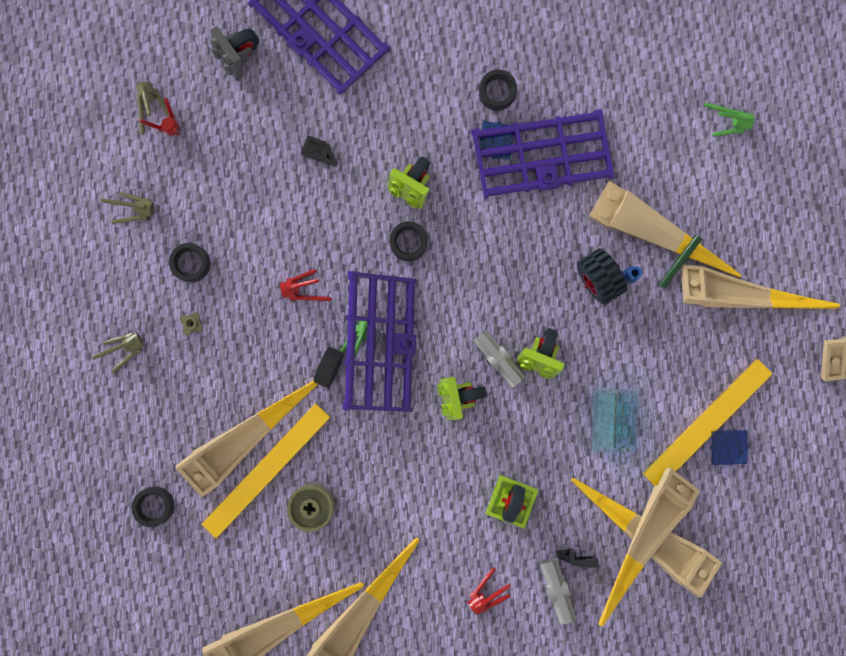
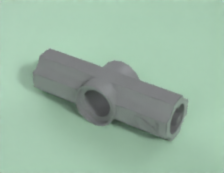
M487 330L473 340L479 350L486 356L487 362H490L493 369L499 372L511 388L515 387L525 378L524 374L512 361L513 359L503 346L496 342Z
M557 558L544 560L539 564L546 582L545 588L548 591L549 600L553 604L557 620L560 625L572 623L577 618L570 600L571 594L566 580L563 579Z

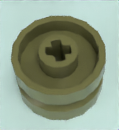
M307 483L299 487L290 496L287 504V515L291 523L297 529L305 532H315L324 528L333 517L335 511V498L332 492L326 486L318 483ZM313 503L312 506L316 509L311 510L309 504Z

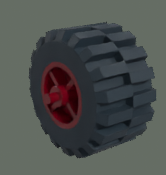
M598 248L577 262L578 273L584 283L583 287L588 289L591 295L601 304L606 305L627 292L626 279L620 269V265L603 249Z

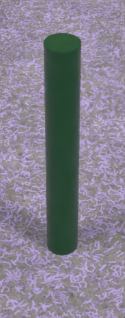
M698 235L693 237L660 281L659 285L665 289L702 241L701 237Z

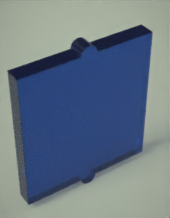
M483 121L482 130L509 125L501 124L500 121L498 123ZM514 133L480 138V150L513 145ZM511 153L490 157L493 160L496 158L510 160Z
M747 430L711 431V465L747 464V449L749 448V445H747Z

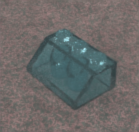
M594 389L592 451L613 453L636 452L638 390Z

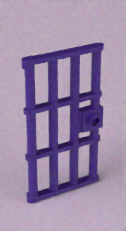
M249 0L247 3L250 8L253 7L276 29L277 34L286 39V44L300 58L303 56L307 60V64L313 66L337 90L339 95H342L391 49L386 42L383 43L361 21L358 15L355 16L340 0L329 1L350 21L343 29L317 5L321 0H301L305 6L298 13L285 0H274L291 17L284 25L259 2L260 0ZM310 10L336 34L329 42L302 18ZM297 23L301 28L292 35L288 30ZM354 26L380 50L372 58L347 35ZM340 39L365 63L358 71L333 48ZM317 43L321 49L312 55L309 50ZM326 52L351 76L344 84L318 61Z
M602 109L594 110L593 113L561 118L560 116H555L554 119L522 124L516 122L509 126L483 130L479 128L471 129L483 198L488 199L489 196L520 191L527 193L533 189H538L539 191L558 189L560 185L567 184L571 186L573 183L603 178L614 179ZM598 120L600 131L564 137L562 125ZM557 127L559 138L527 143L521 142L520 132ZM510 133L515 134L516 144L480 150L478 138ZM599 139L602 141V151L567 155V144ZM560 146L562 157L525 163L523 151ZM518 152L519 164L483 169V157ZM605 158L607 170L571 175L569 164ZM564 165L566 176L558 177L556 166ZM535 169L537 181L529 182L527 170ZM522 172L523 183L487 188L485 177Z
M348 271V280L350 281L348 315H346V320H348L346 360H344V365H346L345 402H343L342 410L413 412V408H411L412 369H414L412 356L416 355V335L413 334V326H415L414 291L417 279ZM358 278L369 279L368 317L357 316ZM377 280L388 281L387 318H376ZM396 282L407 283L405 320L395 319ZM356 321L367 322L366 361H355ZM376 323H386L385 363L374 362ZM395 324L405 325V334L394 333ZM394 354L404 355V364L393 363ZM355 366H366L364 406L353 405ZM374 367H385L384 406H373ZM393 368L404 369L403 407H392Z

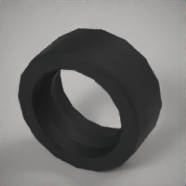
M504 70L488 72L483 76L479 85V98L485 107L495 111L508 108L513 103L517 94L515 78ZM501 79L508 84L509 95L505 100L494 101L487 96L486 87L490 81Z
M405 221L393 228L389 243L392 252L397 258L403 261H414L424 255L427 249L428 237L421 225L416 222ZM413 230L420 236L421 243L415 252L405 253L399 249L397 237L402 231Z
M194 243L180 244L170 254V270L175 277L184 282L193 283L200 281L207 275L210 269L209 255L203 248ZM194 251L201 257V268L195 274H184L179 269L178 260L184 252Z
M328 347L318 365L313 382L329 388L342 363L344 352Z
M159 486L149 487L140 491L132 502L134 519L145 527H157L167 522L174 511L172 495L166 489ZM155 494L163 499L165 510L159 518L150 519L143 514L141 504L146 496Z

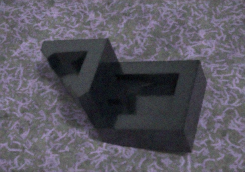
M307 135L300 155L337 167L338 162L335 160L330 145L327 142Z
M574 549L556 550V557L567 563L579 567H599L598 558L595 556L576 557Z

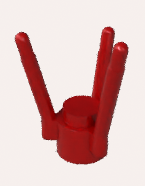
M164 98L169 117L163 119L160 126L143 119L139 121L170 136L181 135L179 132L180 125L175 120L176 116L173 114L167 98Z
M316 269L294 278L286 279L285 282L280 283L283 298H289L290 301L332 300L331 297L297 295L300 293L299 287L319 282V279L297 282L317 272Z
M494 567L475 591L469 594L472 599L468 601V605L476 615H479L481 612L484 613L510 598V595L507 594L489 603L511 587L510 584L502 587L488 598L483 593L478 595L496 569Z

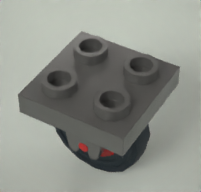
M216 26L210 30V42L213 46L211 49L217 60L221 59L224 63L223 67L229 76L232 75L235 80H238L243 76L241 63L252 56L251 52L259 44V37L253 29H244L240 32L236 31L224 36Z

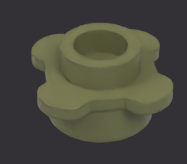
M193 313L190 316L183 315L180 318L185 335L203 330L200 314Z

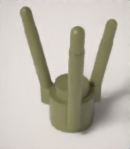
M151 82L139 83L136 86L139 121L140 119L144 120L143 103L145 104L147 116H151L149 103L154 101V97H156L166 116L169 117L158 89H154ZM139 122L140 134L144 135V124Z
M120 192L121 196L136 200V202L131 203L111 199L100 200L102 203L134 207V212L139 215L112 220L113 224L136 220L147 221L148 217L153 216L154 202L150 201L149 198H141L129 193Z
M131 332L124 336L103 341L104 345L122 341V343L92 356V359L95 360L123 347L127 352L132 351L111 370L112 373H115L135 355L142 352L140 348L144 347V343L137 332Z

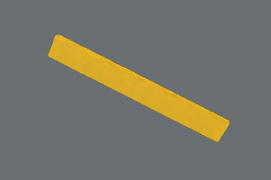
M756 359L642 474L654 486H657L666 468H672L674 471H677L773 373L759 359Z
M315 403L201 525L215 538H218L331 417Z

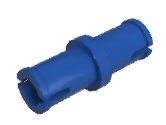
M634 266L628 267L622 272L627 284L636 282L642 276V270L638 266L635 268Z

